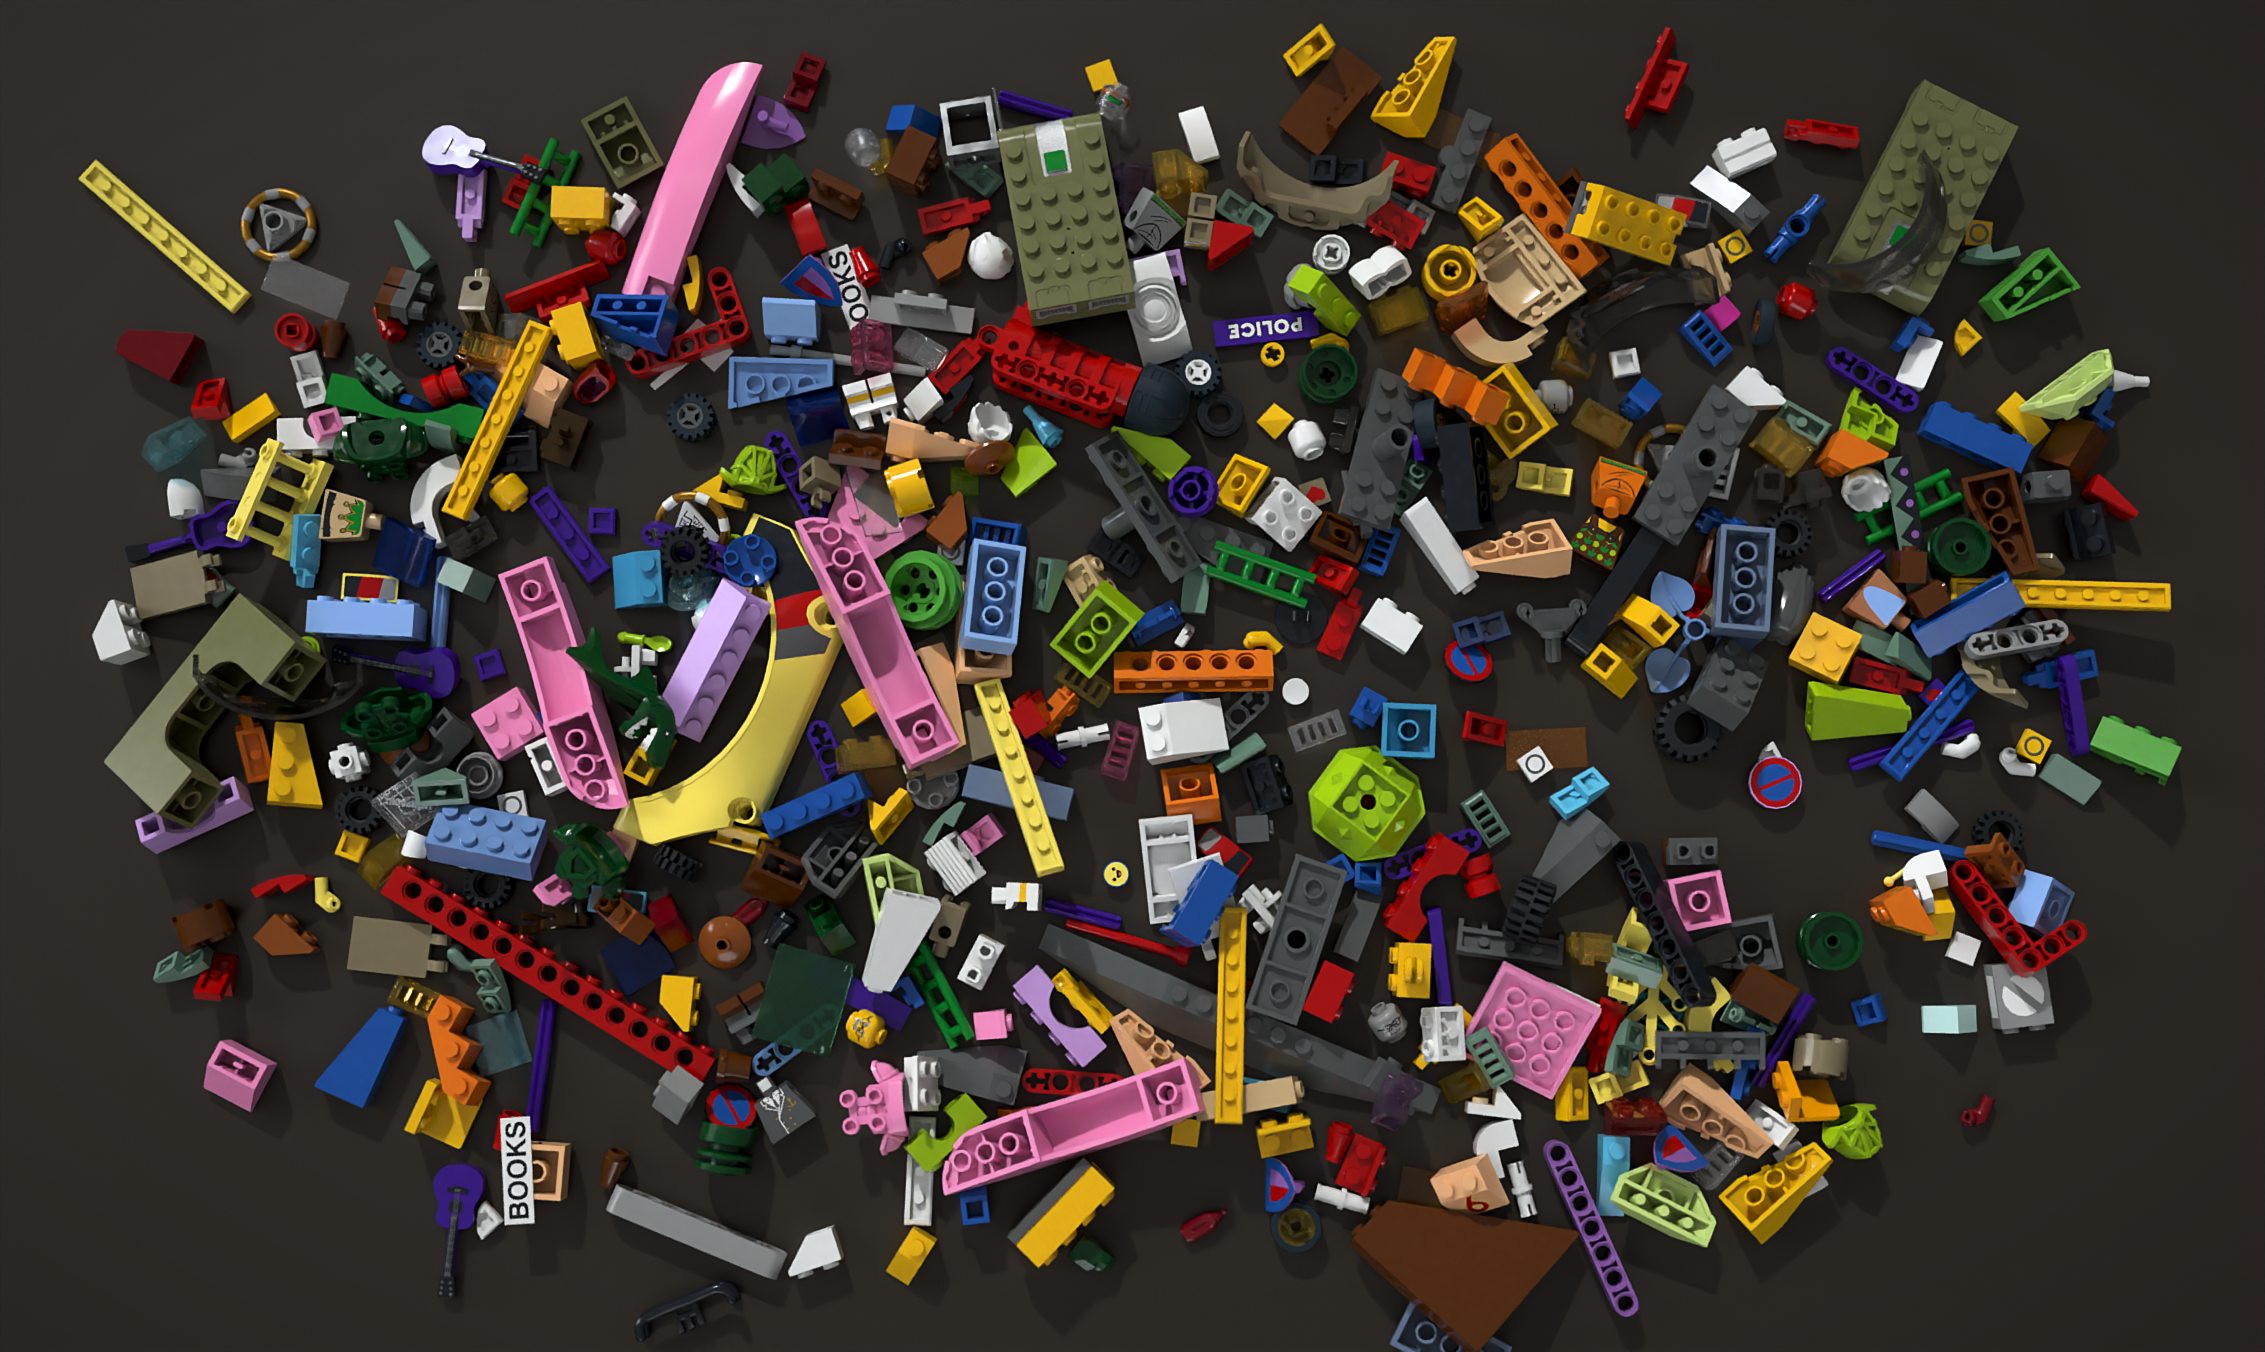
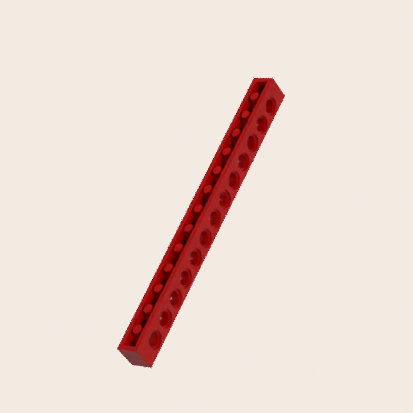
M411 864L396 866L381 890V894L485 958L495 959L498 965L669 1071L672 1072L679 1065L704 1084L719 1059L714 1056L715 1051L704 1044H701L700 1047L691 1042L692 1037L682 1030H678L676 1033L668 1028L670 1023L659 1016L652 1018L645 1014L646 1008L636 1002H633L631 1005L624 1001V995L613 988H610L608 991L601 987L602 982L590 974L587 977L578 972L579 967L567 960L564 963L555 958L557 954L544 946L542 949H539L533 945L534 940L525 934L518 936L510 931L512 926L500 919L495 922L487 917L489 915L488 911L479 906H474V908L465 903L467 899L454 891L450 894L443 890L444 884L430 877L427 880L420 876L422 871ZM416 883L421 887V894L417 898L413 897L411 893V888ZM438 897L444 902V907L440 912H437L433 906L435 899ZM460 911L466 914V922L462 926L456 922V915ZM482 925H486L489 929V935L484 940L478 934V930ZM505 938L510 940L512 948L508 953H504L501 949V942ZM527 952L534 956V963L531 967H527L523 962V957ZM550 966L554 967L557 971V976L553 981L548 980L546 977V970ZM572 980L577 981L580 986L579 992L576 995L571 994L568 990V985ZM594 994H598L602 998V1005L599 1009L591 1005V997ZM616 1008H621L625 1013V1018L621 1023L615 1021L613 1017ZM639 1022H644L648 1027V1032L644 1037L639 1036L636 1032V1025ZM662 1035L670 1039L671 1044L668 1050H662L659 1047L658 1041ZM685 1049L693 1054L691 1064H685L681 1060V1053Z

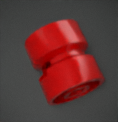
M289 313L283 315L275 325V335L278 341L298 354L313 351L319 344L320 335L318 329L314 324L298 314Z
M456 364L443 369L440 376L434 373L421 379L427 399L435 410L449 405L451 399L457 402L470 396L464 377H459L458 374L461 371Z
M1490 853L1466 860L1459 870L1461 878L1467 879L1464 886L1469 899L1502 888L1498 875L1491 871L1494 868Z

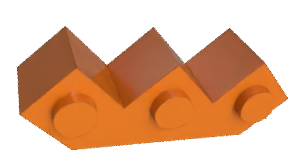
M1414 348L1402 374V377L1409 383L1408 387L1418 392H1422L1423 389L1433 392L1440 399V404L1451 409L1454 406L1465 409L1472 416L1471 420L1478 424L1485 425L1486 422L1493 425L1497 424L1510 397L1491 383H1483L1477 379L1478 376L1460 367L1451 366L1446 363L1447 360L1437 355Z
M440 995L427 1017L443 1092L464 1105L479 1106L492 1082L470 1070L483 1045L462 1033L475 1009L455 997Z

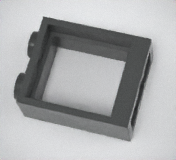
M977 96L972 99L952 100L939 104L950 171L1002 162L991 96ZM987 115L991 140L953 146L949 121Z

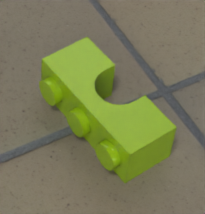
M1302 264L1287 285L1300 300L1316 308L1313 314L1325 328L1346 337L1362 316L1332 281L1319 270Z
M960 1092L942 1109L948 1115L951 1122L950 1130L945 1136L933 1138L922 1128L902 1146L927 1173L930 1170L936 1171L944 1164L945 1160L943 1158L949 1152H952L954 1149L952 1146L963 1134L972 1128L985 1124L983 1121L987 1116L965 1092Z

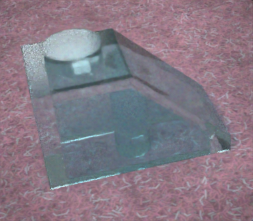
M188 416L148 435L140 455L159 473L178 464L206 438L207 434Z

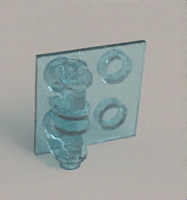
M517 1010L466 1026L469 1038L483 1045L476 1058L482 1077L533 1061Z

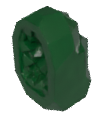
M1085 1233L1080 1236L1067 1254L1071 1260L1086 1271L1096 1269L1102 1272L1111 1269L1115 1264V1257Z

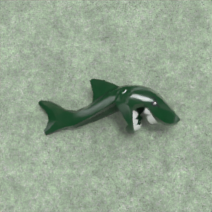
M591 627L586 643L582 646L568 647L566 653L587 672L590 678L610 698L633 716L631 721L625 720L620 726L619 731L621 735L631 739L639 738L640 735L643 736L644 740L641 748L646 754L647 763L651 768L664 769L676 734L675 716L672 708L665 698L658 693L655 679L649 667H643L635 676L630 678L622 677L610 670L603 659L600 634L597 628Z

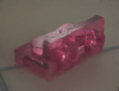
M862 318L850 332V341L853 348L851 364L854 366V375L860 376L865 369L881 373H891L894 370L891 324Z

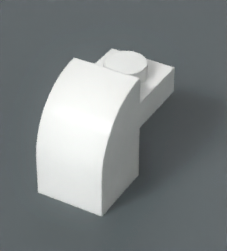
M1939 850L1913 857L1908 861L1903 870L1904 886H1911L1927 914L1935 912L1934 897L1931 890L1948 886L1947 870Z
M1502 1118L1486 1123L1478 1130L1473 1141L1474 1154L1478 1156L1487 1153L1498 1178L1505 1177L1498 1151L1519 1146L1513 1120L1511 1118Z

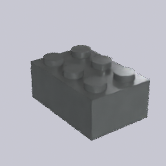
M1723 636L1708 654L1687 704L1733 732L1749 713L1770 662L1729 637Z

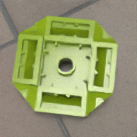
M1376 745L1339 750L1308 792L1312 831L1354 862L1395 856L1426 814L1419 777L1394 758L1381 756V749ZM1362 796H1370L1373 799L1374 806L1371 810H1366L1361 806Z

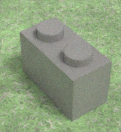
M677 1065L672 1073L667 1070L659 1080V1086L653 1093L656 1098L652 1107L678 1125L693 1107L704 1084Z

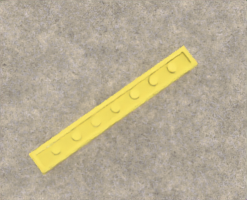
M95 160L78 178L233 314L251 297L252 294L99 161Z
M996 678L974 684V690L1037 877L1063 871L1064 864L1014 720L1008 713L1011 709L1001 680Z

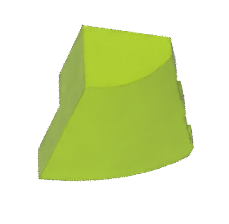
M1854 387L1845 407L1839 430L1843 429L1889 452L1895 446L1899 424L1891 417L1886 416L1876 403L1871 406L1859 395L1862 390Z
M1025 428L1016 444L1015 456L1005 467L1000 479L1014 497L1018 499L1036 485L1038 480L1053 470L1057 463L1029 429Z

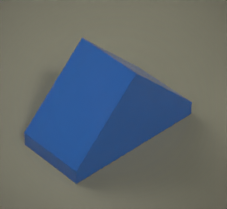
M917 105L892 106L886 132L903 136L909 125L938 138L942 119Z

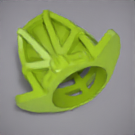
M746 446L737 456L734 465L730 467L731 473L723 467L719 471L720 476L728 485L743 492L768 495L778 493L787 488V484L775 486L777 478L775 457L772 450L764 447Z
M1858 1103L1840 1107L1839 1111L1842 1117L1838 1120L1823 1121L1822 1141L1824 1144L1849 1159L1871 1158L1872 1155L1883 1147L1881 1134L1877 1126L1878 1123L1869 1113V1111L1876 1110V1106L1874 1104ZM1845 1121H1849V1122H1847V1123H1845V1124H1843V1125L1838 1126L1840 1123H1843V1122H1845Z

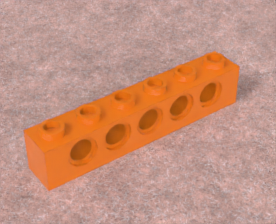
M1517 133L1505 137L1484 156L1491 171L1498 175L1504 183L1506 191L1512 194L1519 203L1521 211L1528 215L1536 229L1544 236L1578 280L1588 276L1610 258L1601 244L1564 232L1572 205ZM1512 163L1515 165L1516 171L1513 169ZM1527 183L1531 186L1532 192L1528 189ZM1543 204L1546 206L1547 212H1545ZM1558 225L1562 227L1563 233L1560 232ZM1574 246L1577 247L1579 254L1574 250Z
M1229 649L1227 651L1176 650L1159 652L1151 650L1148 652H1114V693L1273 691L1274 670L1272 650Z

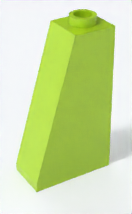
M1814 681L1808 682L1805 728L1811 740L1907 732V723L1911 721L1912 714L1910 706L1905 704L1901 695Z

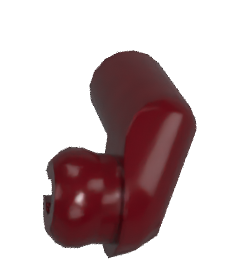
M1982 1095L1978 1107L1962 1112L1960 1117L1962 1124L1966 1127H1974L1986 1123L1996 1100Z

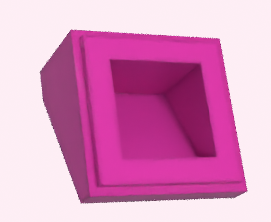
M1725 295L1704 312L1720 333L1741 316L1739 310Z

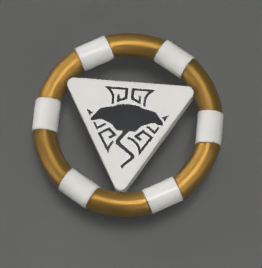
M696 491L679 492L670 496L659 507L655 520L664 523L667 513L677 504L685 501L675 527L679 526L681 528L683 525H688V528L695 526L697 527L696 531L702 530L704 532V538L708 536L709 540L718 541V543L727 546L730 537L729 520L722 506L711 496ZM689 501H695L708 506L718 518L720 537ZM654 528L656 538L661 536L657 534V529ZM686 541L679 542L676 548L686 546ZM718 550L715 559L718 558V555L721 553Z

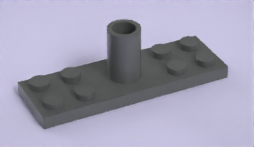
M1378 368L1373 374L1338 515L1386 532L1390 530L1412 443V435L1415 429L1414 406L1417 401H1422L1424 389L1422 392L1415 391L1408 387L1409 383L1403 377Z
M1713 384L1631 519L1674 546L1679 545L1758 412Z
M1118 430L1086 447L1085 450L1089 455L1090 461L1097 467L1103 476L1105 484L1112 490L1121 505L1102 519V528L1106 535L1113 540H1118L1136 528L1144 540L1148 551L1154 556L1161 567L1162 573L1169 579L1170 583L1175 582L1201 565L1202 561Z
M1296 854L1245 1005L1246 1009L1297 1026L1348 871ZM1297 930L1299 935L1303 937V941L1300 946L1295 945L1292 948L1289 946L1287 939L1290 932Z

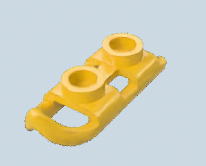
M733 824L732 828L718 830L716 839L710 838L709 843L755 855L760 839L774 842V845L778 847L781 844V840L779 838L770 839L768 834L762 833L759 830ZM733 838L742 840V845L733 844Z

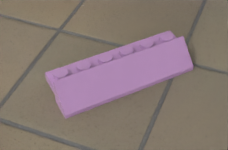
M722 578L662 695L673 710L676 733L678 732L697 742H701L771 607V603L748 593L746 588L725 578Z

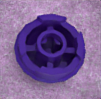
M1199 466L1183 468L1171 479L1168 487V497L1173 509L1180 515L1189 518L1200 517L1208 513L1216 504L1219 495L1215 476L1206 468Z

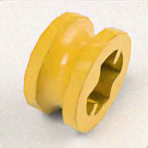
M1271 342L1263 347L1260 357L1265 365L1275 367L1281 364L1285 353L1280 344ZM1269 348L1273 351L1278 350L1280 355H1277V361H1273L1272 358H1266L1265 354H1268L1267 350Z

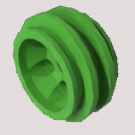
M923 550L908 552L895 560L886 573L884 581L891 592L890 595L902 625L922 631L938 629L951 621L960 608L963 597L962 578L956 566L943 555ZM919 570V577L914 578L913 575ZM932 571L937 575L936 579L931 577ZM907 586H909V588H910V591H909L908 594H907V592H906V591H907ZM929 588L930 594L926 595V591ZM913 603H916L918 606L916 612L911 609Z

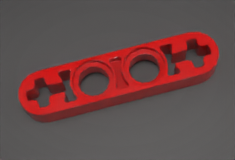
M1030 1068L1023 1074L1022 1085L1024 1089L1032 1093L1074 1096L1086 1092L1079 1085L1080 1080L1085 1076L1094 1079L1095 1087L1093 1089L1099 1087L1098 1077H1104L1103 1083H1111L1112 1078H1116L1117 1081L1124 1078L1116 1073ZM1032 1073H1037V1078L1046 1079L1045 1073H1051L1048 1081L1050 1089H1044L1045 1083H1037L1036 1088H1032L1031 1083L1027 1082L1026 1078L1031 1077ZM1060 1074L1065 1075L1068 1079V1086L1063 1090L1056 1089L1053 1085L1054 1077Z

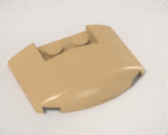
M1524 213L1473 248V256L1475 255L1477 274L1487 293L1507 314L1533 328H1537L1587 293L1584 286Z

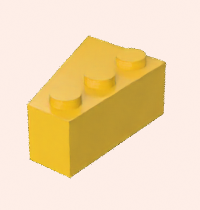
M275 722L267 805L322 809L323 807L304 724Z

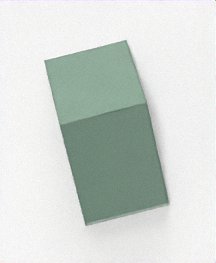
M448 557L436 579V582L486 603L496 581L495 578Z
M448 768L440 769L412 781L416 807L470 803L467 777Z

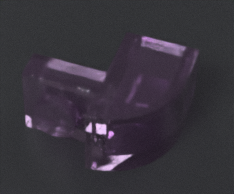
M1399 1073L1397 1076L1389 1074L1383 1081L1376 1096L1370 1122L1395 1132L1407 1122L1410 1102L1423 1092L1424 1082L1416 1080L1409 1074Z

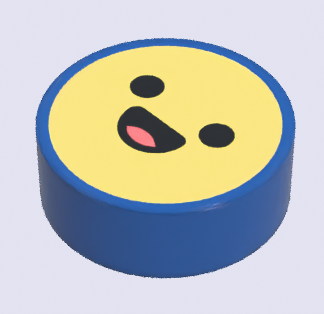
M1120 861L1108 863L1103 871V878L1111 887L1125 885L1130 875L1128 867Z

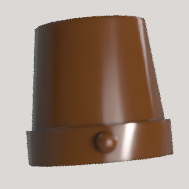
M720 1048L715 1083H748L752 1056Z

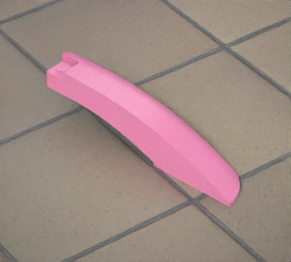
M751 62L730 64L715 72L701 88L665 169L621 293L669 295L675 304L688 266L687 257L692 255L709 208L726 172V165L729 162L731 163L764 67L763 65Z
M812 517L795 521L803 547L846 649L895 749H899L908 769L911 770L930 760L933 762L948 754L960 742L923 672L890 595L891 592L864 541L847 525L829 521V518Z
M545 556L499 574L498 577L516 623L532 674L543 718L542 725L564 783L578 799L597 808L618 809L630 806L621 761L602 690L590 678L587 672L566 653L568 647L582 646L586 643V639L565 582L561 581L553 557Z
M1182 1058L1138 1075L1051 1103L1024 1109L972 1128L955 1142L949 1159L945 1161L942 1181L944 1195L962 1192L1074 1159L1181 1123L1187 1118L1204 1113L1206 1108L1199 1088L1202 1086L1200 1078L1192 1063L1188 1059Z

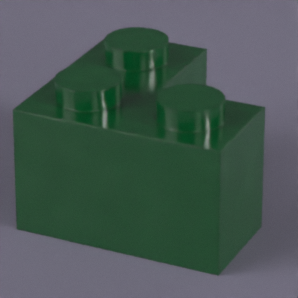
M785 153L768 168L760 163L741 179L748 193L761 204L768 216L782 211L786 206L785 202L793 196L798 197L801 195L808 184L804 174Z

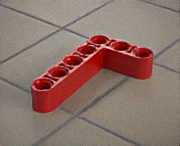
M717 267L708 274V284L721 320L673 337L669 348L670 357L667 361H659L658 357L660 354L643 348L631 352L627 356L625 363L633 376L639 379H646L749 341L752 335L751 326L735 281L728 270ZM719 277H727L728 280L724 286H715V282ZM731 300L736 302L733 310H724L726 302ZM736 325H744L745 327L744 332L740 335H733V328ZM711 334H720V339L717 343H708V337ZM694 342L695 348L692 352H683V347L686 343ZM645 360L643 369L634 370L636 361Z
M1957 861L1947 871L1948 886L2011 969L2022 978H2028L2074 949L2086 938L2087 929L2080 921L2070 920L2033 943L1970 861ZM1956 870L1962 871L1966 876V880L1960 879L1956 875ZM1972 892L1979 893L1982 896L1983 902L1974 899ZM1989 914L1996 915L1999 919V924L1992 922ZM2066 930L2074 933L2075 940L2070 939L2066 935ZM2006 936L2013 937L2016 941V946L2010 945L2006 940ZM2044 944L2051 945L2054 949V954L2048 953ZM2023 958L2029 959L2033 964V968L2027 967L2023 963Z

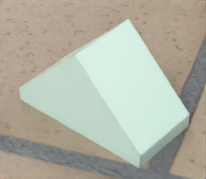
M1976 1005L1921 1006L1923 1033L1977 1032Z

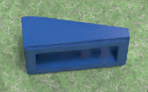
M1700 309L1678 329L1681 335L1713 368L1733 350ZM1698 322L1701 327L1693 332L1691 328ZM1705 330L1708 334L1700 341L1698 336ZM1713 338L1715 342L1707 349L1704 344ZM1720 345L1723 349L1713 357L1711 352Z
M973 517L968 543L972 544L974 538L979 539L981 525H985L983 539L981 540L1000 542L1002 531L1006 530L1004 541L1000 543L1011 544L1012 540V545L1024 546L1027 528L1021 524ZM992 527H994L995 531L993 540H989Z
M1390 526V530L1386 531L1393 534L1392 539L1379 535V529H1373L1372 538L1368 541L1358 570L1381 579L1383 578L1401 529ZM1375 539L1390 544L1389 548L1387 549L1375 544ZM1373 548L1385 553V558L1371 553V549ZM1368 558L1381 562V567L1367 562Z

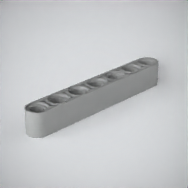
M616 1184L606 1208L608 1212L770 1279L777 1280L787 1256L785 1251L623 1184Z

